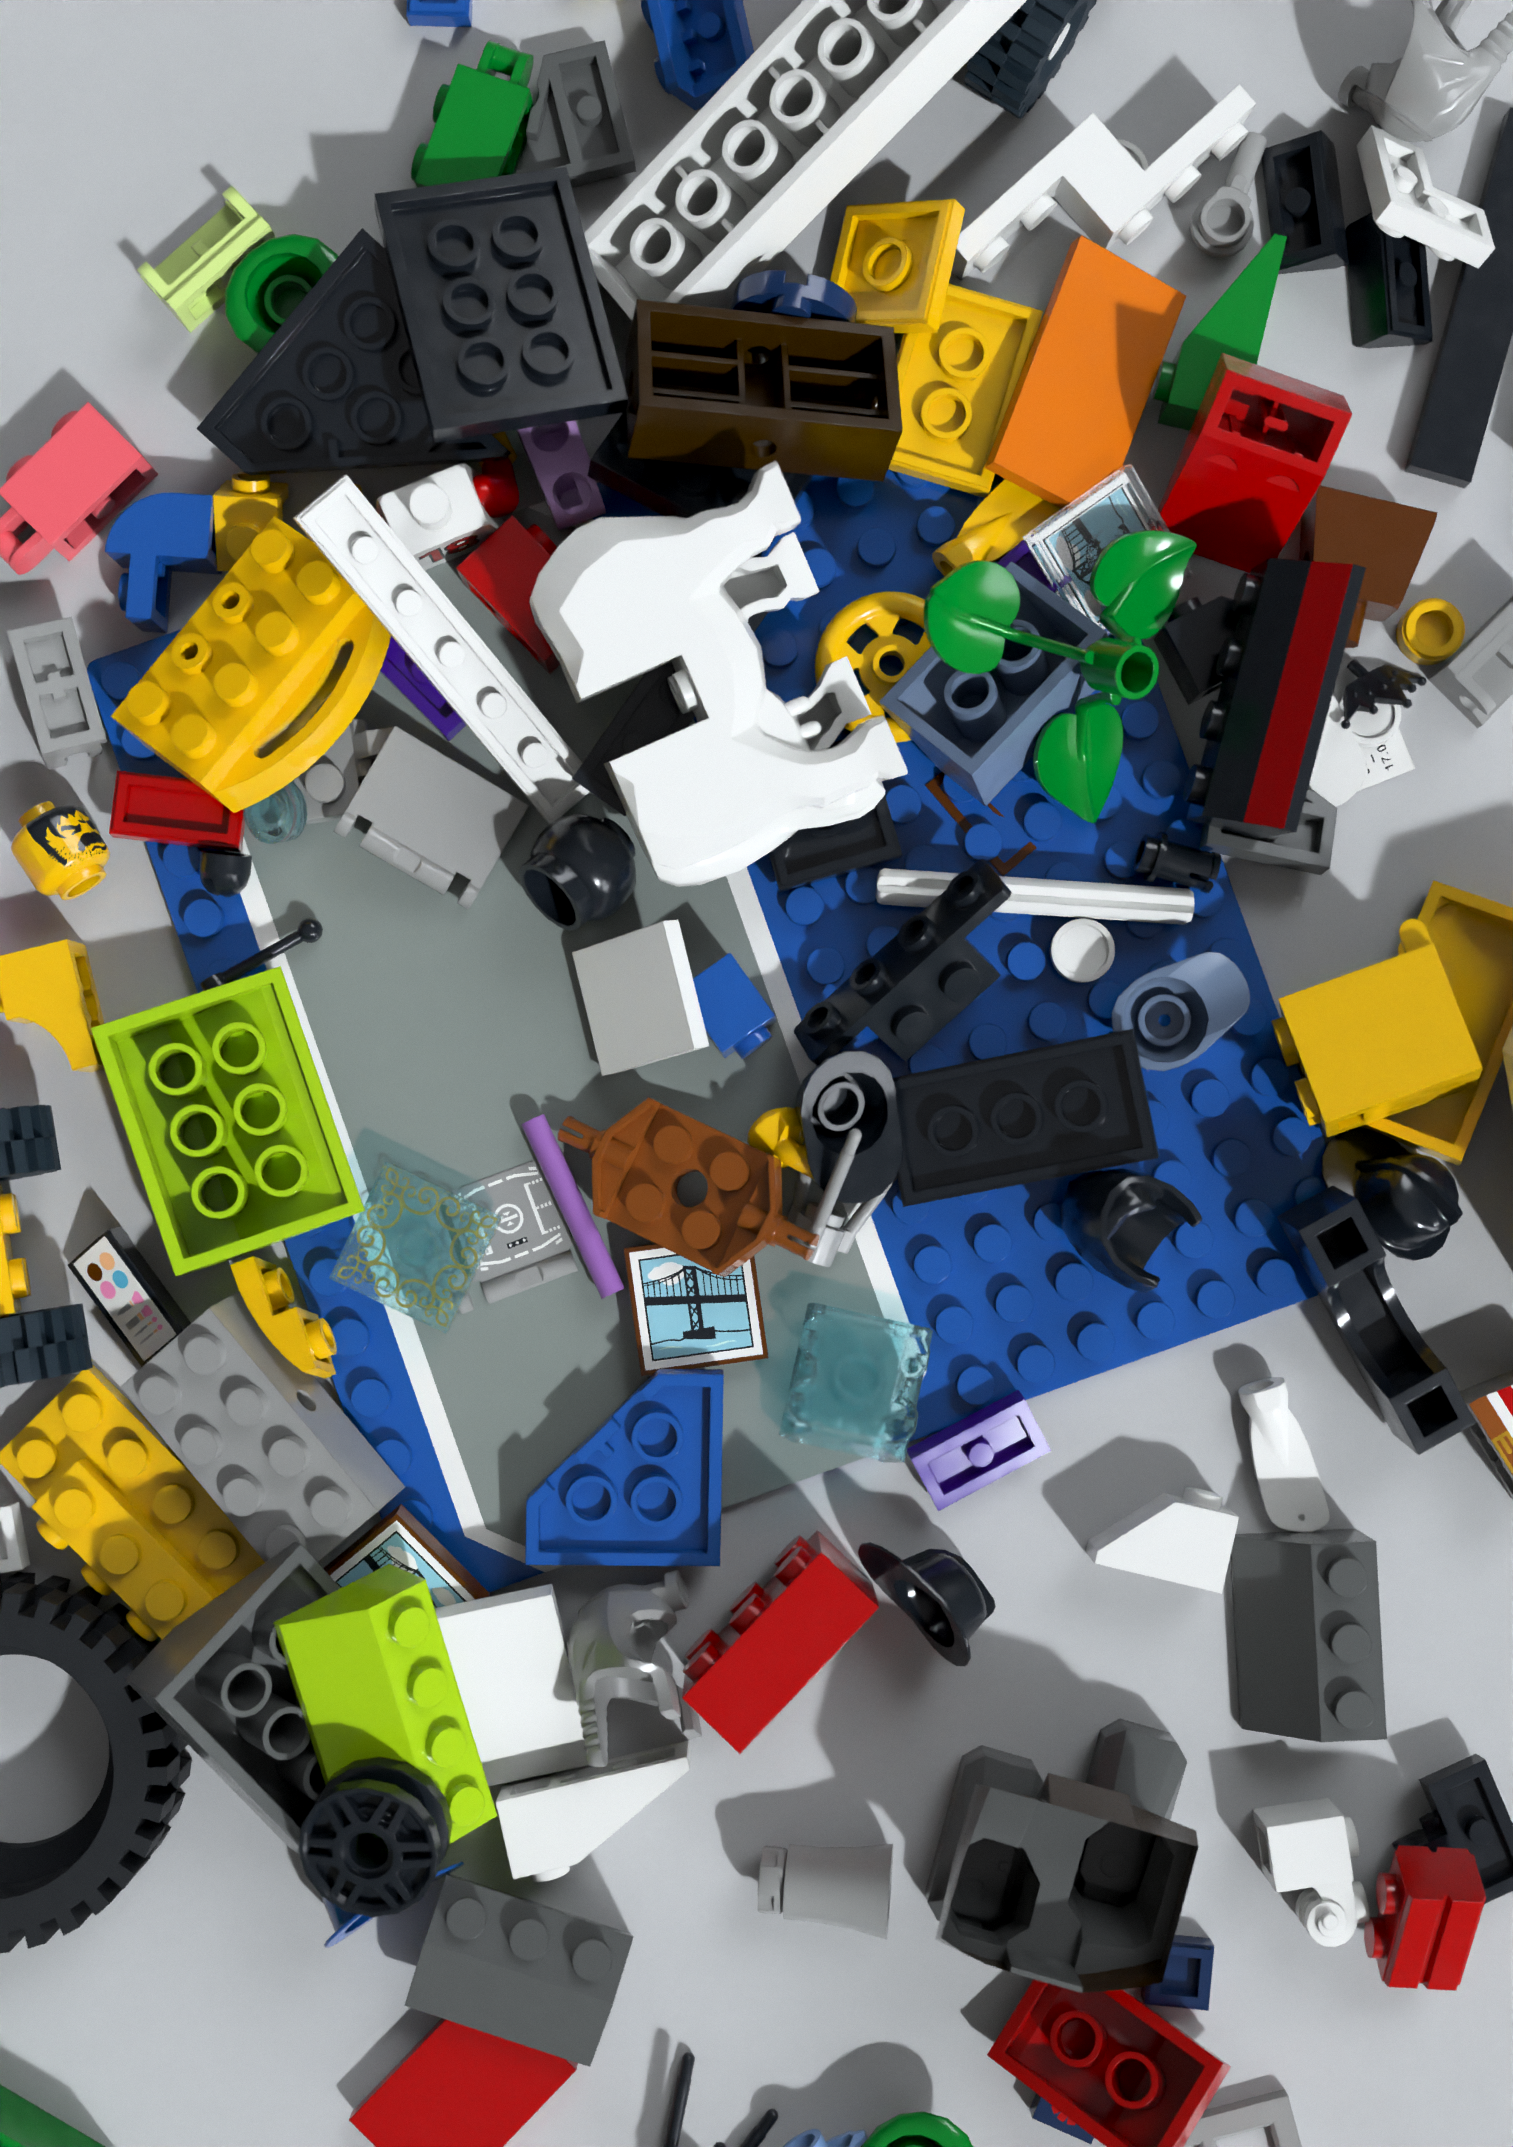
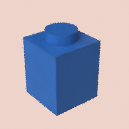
M728 953L693 978L706 1033L724 1058L736 1051L740 1058L743 1059L758 1050L773 1037L767 1028L776 1023L775 1014L731 953Z

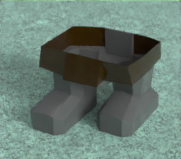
M1119 1718L1100 1729L1085 1783L1050 1773L1047 1774L1043 1782L1031 1759L983 1745L964 1754L960 1760L925 1890L927 1903L937 1921H940L936 1940L986 1965L1080 1993L1133 1989L1162 1983L1199 1847L1196 1830L1171 1821L1187 1765V1760L1173 1736L1169 1732Z

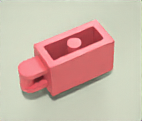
M87 402L79 411H71L64 415L55 424L51 432V438L34 455L21 458L8 471L6 483L0 488V495L12 507L0 518V557L18 575L31 571L53 549L70 562L158 473ZM31 525L36 532L23 544L17 536L27 526Z

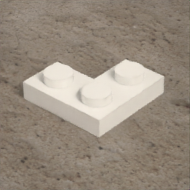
M1371 125L1356 147L1363 172V180L1366 184L1373 212L1372 217L1376 225L1392 237L1402 238L1405 235L1427 245L1436 256L1443 260L1453 261L1456 258L1479 269L1495 250L1484 210L1433 187L1423 149L1407 141H1402Z

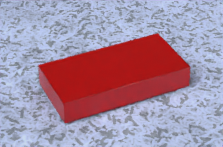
M117 770L109 834L114 838L242 852L247 808L233 813L189 779Z

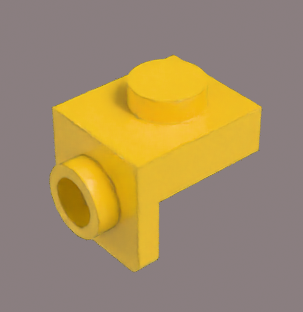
M245 472L233 474L231 476L232 480H226L214 493L213 507L217 571H229L251 545L255 536L265 528L274 516L283 521V504L289 497L287 483L270 482V475H249Z

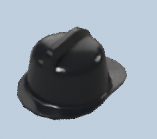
M863 1050L842 1051L826 1058L803 1079L796 1096L795 1111L803 1132L808 1165L815 1183L824 1191L850 1130L854 1128L859 1129L862 1136L837 1200L844 1203H865L881 1195L895 1180L902 1162L903 1139L896 1102L895 1085L891 1071L881 1059Z
M1357 1127L1339 1133L1328 1142L1321 1157L1322 1179L1326 1188L1333 1185L1357 1198L1381 1245L1396 1257L1416 1261L1433 1256L1443 1247L1449 1234L1450 1226L1457 1223L1463 1214L1458 1206L1459 1193L1455 1179L1446 1166L1433 1157L1410 1153L1395 1140L1370 1129Z
M871 1542L862 1543L859 1546L858 1555L863 1567L873 1581L914 1621L920 1632L941 1656L956 1666L968 1665L971 1659L968 1640L994 1612L996 1607L993 1597L973 1568L962 1557L947 1550L927 1549L901 1560L882 1546Z

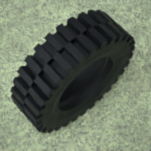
M18 1572L2 1582L0 1579V1656L27 1655L41 1658L57 1665L75 1679L89 1695L104 1721L109 1739V1763L103 1787L96 1801L86 1815L75 1825L58 1835L36 1842L7 1843L0 1841V1953L10 1952L24 1936L28 1949L46 1944L59 1928L64 1936L79 1928L92 1913L96 1916L106 1908L151 1858L150 1856L165 1839L171 1829L167 1824L179 1812L185 1793L178 1792L177 1789L190 1776L192 1758L180 1757L181 1751L188 1744L125 1680L147 1656L145 1649L155 1641H148L137 1633L132 1636L122 1627L127 1621L126 1614L130 1610L121 1603H117L106 1612H103L96 1607L102 1594L88 1585L73 1595L69 1594L67 1590L71 1579L55 1575L38 1585L35 1584L36 1573Z

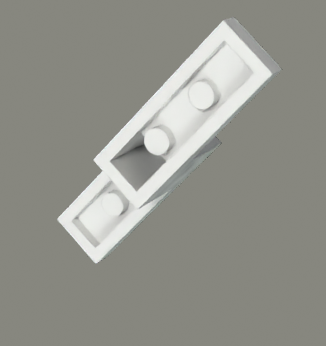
M1239 84L1145 170L1142 169L1099 118L1092 113L960 233L952 271L960 280L964 279L976 267L982 274L988 271L1010 248L1006 239L1022 225L1028 231H1031L1053 211L1057 205L1053 197L1094 243L1106 250L1119 238L1125 245L1130 244L1154 220L1155 217L1149 212L1165 196L1172 203L1176 202L1201 177V173L1196 169L1212 154L1219 161L1222 160L1241 143L1249 133L1243 125L1255 107L1256 102Z

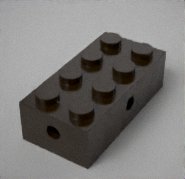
M636 300L625 352L626 391L628 395L627 447L629 458L759 470L776 461L781 472L884 481L903 432L894 327ZM755 346H763L768 349L760 354L747 351Z

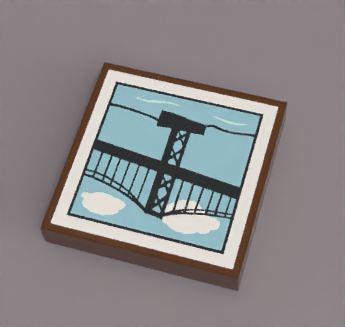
M655 1243L624 1248L641 1376L653 1375L658 1369H696L768 1358L754 1256L728 1276L722 1277Z
M402 1504L323 1568L338 1586L342 1588L391 1564L426 1579L434 1608L486 1598L490 1595Z

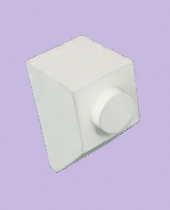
M1185 1487L1183 1497L1163 1493L1090 1538L1087 1543L1086 1553L1095 1564L1222 1594L1239 1517L1228 1508L1221 1506L1223 1496L1197 1488Z

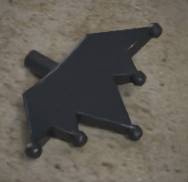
M1353 659L1347 665V668L1358 679L1347 685L1343 692L1344 720L1341 722L1342 728L1348 729L1350 727V719L1357 711L1369 712L1375 715L1378 712L1377 706L1374 705L1375 703L1403 705L1404 708H1410L1412 702L1410 699H1407L1402 690L1414 693L1417 689L1415 683L1424 686L1427 682L1426 678L1414 676L1387 664L1369 672L1356 659Z

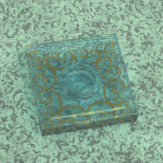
M385 1162L364 1204L365 1211L360 1213L329 1279L446 1334L452 1326L503 1216L395 1164Z

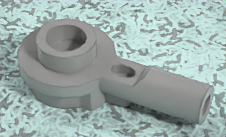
M1249 132L1241 141L1224 187H1219L1215 195H1210L1201 201L1192 215L1190 225L1192 239L1197 247L1209 256L1218 258L1234 256L1245 248L1253 234L1254 219L1249 208L1252 200L1247 194L1267 145V139L1259 133Z

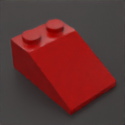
M1033 1979L987 2054L988 2057L1106 2147H1184L1231 2068L1222 2059L1126 1990L1080 1993Z

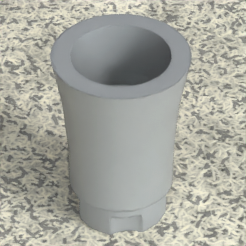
M789 1844L788 1850L776 1846H764L759 1870L758 1912L767 1914L783 1913V1919L833 1925L887 1939L893 1844L862 1847H816Z

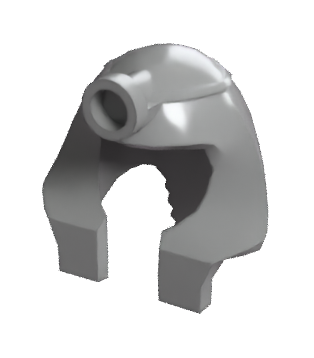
M1411 0L1414 11L1413 25L1403 57L1391 64L1372 63L1370 71L1363 66L1355 67L1345 77L1339 88V101L1349 108L1356 107L1357 105L1372 115L1375 122L1385 132L1402 141L1430 142L1434 138L1453 131L1471 114L1490 83L1500 71L1501 65L1506 62L1508 54L1513 51V11L1506 14L1505 19L1498 23L1497 28L1490 31L1487 38L1483 39L1479 46L1467 51L1456 37L1455 30L1461 16L1473 0H1442L1435 12L1429 4L1430 0Z
M679 1570L665 1573L664 1581L645 1586L626 1583L610 1586L595 1594L578 1610V1616L570 1630L568 1648L576 1702L579 1706L578 1713L581 1716L582 1736L585 1740L584 1748L587 1751L586 1760L590 1766L605 1767L608 1763V1732L606 1730L608 1726L606 1719L608 1712L606 1708L611 1698L630 1699L659 1707V1712L666 1719L674 1720L680 1718L682 1734L689 1740L702 1736L699 1714L682 1699L683 1689L676 1685L675 1679L665 1669L651 1662L657 1642L677 1624L675 1611L686 1609L689 1606L686 1585Z

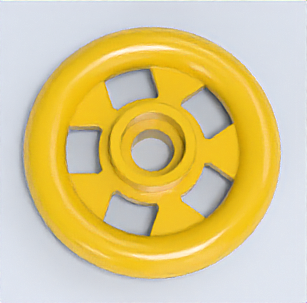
M895 591L869 594L854 600L841 609L823 631L815 654L816 685L827 664L847 656L853 671L859 670L861 681L870 692L864 697L871 715L847 723L844 727L850 732L858 724L873 717L883 715L887 720L896 743L912 740L893 718L885 717L884 709L879 701L931 647L925 631L917 645H914L903 636L893 634L899 618L909 620L925 630L923 619L925 599ZM866 623L878 637L868 643L862 654H858L847 643V640L859 627ZM888 655L896 656L901 660L903 670L898 675L888 676L881 671L879 661Z

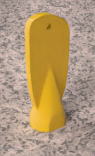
M1004 479L966 520L957 538L942 544L933 552L934 564L946 576L952 570L967 562L974 560L995 562L1008 554L1029 534L1032 536L1057 514L1060 508Z

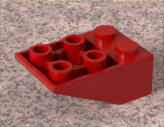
M1222 353L1152 522V529L1189 538L1197 544L1193 554L1247 573H1251L1252 568L1268 558H1278L1323 481L1353 413L1345 397Z

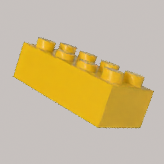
M274 516L265 528L255 536L251 545L145 675L131 688L127 697L111 717L146 748L235 813L269 797L288 785L311 767L335 743L357 715L371 692L382 668L391 635L310 539Z

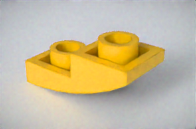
M255 1256L231 1264L233 1276L247 1308L260 1329L279 1352L303 1373L321 1378L335 1375L336 1371L331 1356L336 1354L337 1346L333 1332L324 1318L319 1319L318 1314L298 1307L289 1308V1305L294 1303V1292L284 1270L280 1267L277 1268L273 1263Z

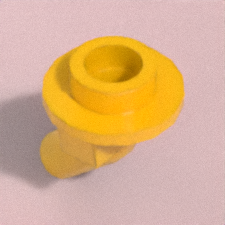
M781 1107L763 1113L748 1131V1145L780 1159L782 1168L789 1166L814 1179L808 1165L805 1146L802 1145L804 1142L803 1132L795 1108Z

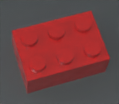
M818 1530L807 1541L801 1535L794 1538L775 1559L774 1564L778 1569L774 1576L763 1587L757 1582H753L731 1605L729 1611L733 1616L719 1634L715 1633L711 1628L708 1629L697 1639L684 1656L689 1662L682 1671L685 1674L682 1699L739 1754L879 1609L873 1583Z

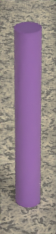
M545 1115L537 1116L523 1123L521 1126L601 1299L624 1289L621 1278Z

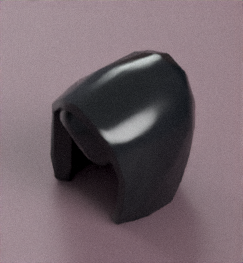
M1124 1168L1086 1172L1070 1181L1060 1207L1061 1227L1078 1254L1096 1271L1124 1287L1140 1293L1155 1289L1160 1282L1158 1276L1143 1269L1163 1239L1183 1222L1187 1221L1192 1227H1195L1202 1220V1216L1193 1202L1174 1186L1144 1172Z

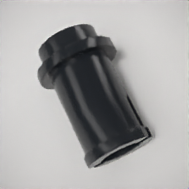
M1160 831L1156 836L1145 834L1142 837L1135 855L1134 871L1143 873L1144 880L1148 882H1153L1157 877L1199 889L1203 893H1209L1214 886L1213 882L1209 881V878L1217 879L1221 855L1216 852L1210 853L1169 841L1167 833Z

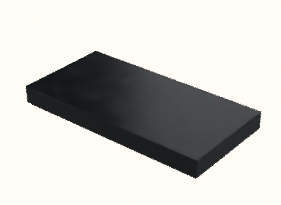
M1134 1029L893 1078L903 1139L902 1162L897 1172L903 1207L1160 1157Z

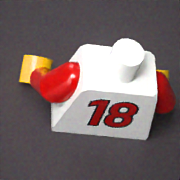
M505 432L493 433L491 435L504 445L511 454L506 460L479 462L482 474L464 463L458 464L386 493L377 499L375 510L424 570L474 551L504 523L502 517L516 509L519 503V491L512 463L516 460L517 455ZM355 484V486L363 494L361 486L359 484Z

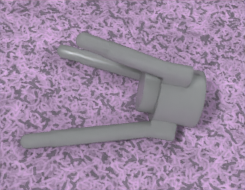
M854 1128L850 1130L820 1203L810 1201L807 1209L806 1204L811 1178L798 1171L793 1202L787 1216V1221L819 1235L817 1246L808 1244L794 1236L792 1240L814 1250L812 1256L807 1261L820 1266L831 1267L837 1251L845 1254L849 1253L856 1234L897 1179L896 1175L895 1180L881 1195L862 1203L844 1227L841 1226L845 1216L833 1209L860 1142L862 1133L859 1129Z

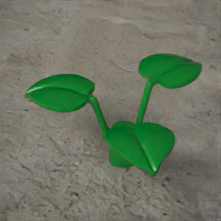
M1158 530L1135 531L1114 539L1103 549L1094 564L1090 576V591L1094 599L1106 607L1100 614L1099 621L1114 638H1101L1086 649L1009 627L1019 611L1020 593L1013 575L1005 567L997 563L984 560L964 563L934 584L925 599L923 619L928 641L937 656L955 670L968 674H980L993 670L1001 660L1005 639L1080 661L1081 673L1087 684L1101 692L1079 699L1075 705V714L1058 713L1048 720L1036 741L1033 767L1037 781L1043 790L1051 798L1084 821L1096 822L1109 796L1120 762L1123 747V725L1117 710L1110 704L1119 705L1122 697L1140 699L1152 690L1157 681L1159 673L1157 656L1152 649L1141 645V640L1155 635L1165 625L1176 605L1186 566L1197 546L1193 540L1184 536Z

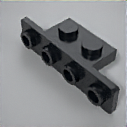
M984 859L978 860L967 871L958 874L938 898L919 915H915L907 920L894 938L872 958L860 963L851 974V977L827 999L817 1003L807 1012L804 1019L795 1027L794 1034L808 1058L816 1066H819L826 1058L837 1054L866 1027L870 1028L906 1062L1001 976L993 964L966 938L967 935L1011 896V890Z

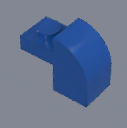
M158 493L150 495L130 505L113 524L106 541L105 552L122 568H129V573H122L118 588L119 605L121 610L126 612L125 617L142 632L167 633L172 571L222 575V571H217L212 495Z

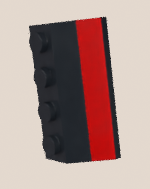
M1268 558L1252 568L1250 574L1244 573L1237 585L1232 605L1233 611L1240 613L1234 638L1228 636L1225 639L1216 665V674L1223 676L1217 701L1211 700L1208 703L1200 725L1199 736L1201 739L1207 740L1201 764H1194L1191 767L1184 786L1183 801L1190 803L1186 820L1258 839L1297 832L1366 567L1346 563Z

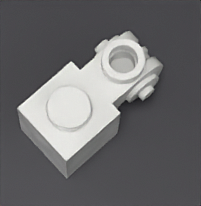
M1328 1797L1253 1809L1260 1861L1264 1876L1276 1893L1305 1889L1297 1899L1296 1913L1299 1921L1316 1943L1325 1947H1337L1345 1944L1353 1936L1357 1923L1369 1922L1370 1919L1364 1887L1360 1881L1352 1882L1354 1877L1351 1858L1359 1857V1842L1351 1817H1344Z

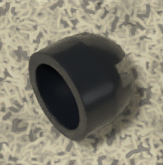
M200 850L198 870L201 883L208 892L217 896L232 897L239 894L247 886L250 878L252 855Z

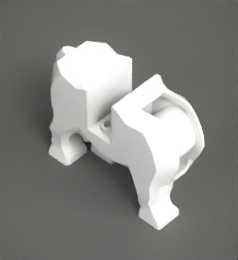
M776 461L760 468L754 474L746 495L736 504L705 510L687 519L675 516L598 518L575 529L557 547L539 573L529 601L535 623L557 657L577 704L672 662L676 673L667 678L672 694L682 714L693 710L698 722L604 763V766L619 796L631 827L658 880L677 887L702 885L740 871L777 848L799 829L830 826L860 818L875 808L885 795L882 781L908 774L890 727L883 715L873 717L858 724L843 741L829 749L847 723L871 715L847 656L825 666L818 684L808 698L801 696L785 703L779 695L766 689L762 649L748 624L749 617L761 612L779 611L786 606L789 600L801 601L820 592L795 532L782 537L767 557L751 558L767 550L774 536L795 529L801 522L799 512Z

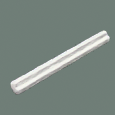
M884 868L879 871L877 876L876 899L878 903L883 905L928 907L960 873ZM999 876L1011 890V896L994 911L1184 925L1192 920L1195 902L1193 891L1186 888Z

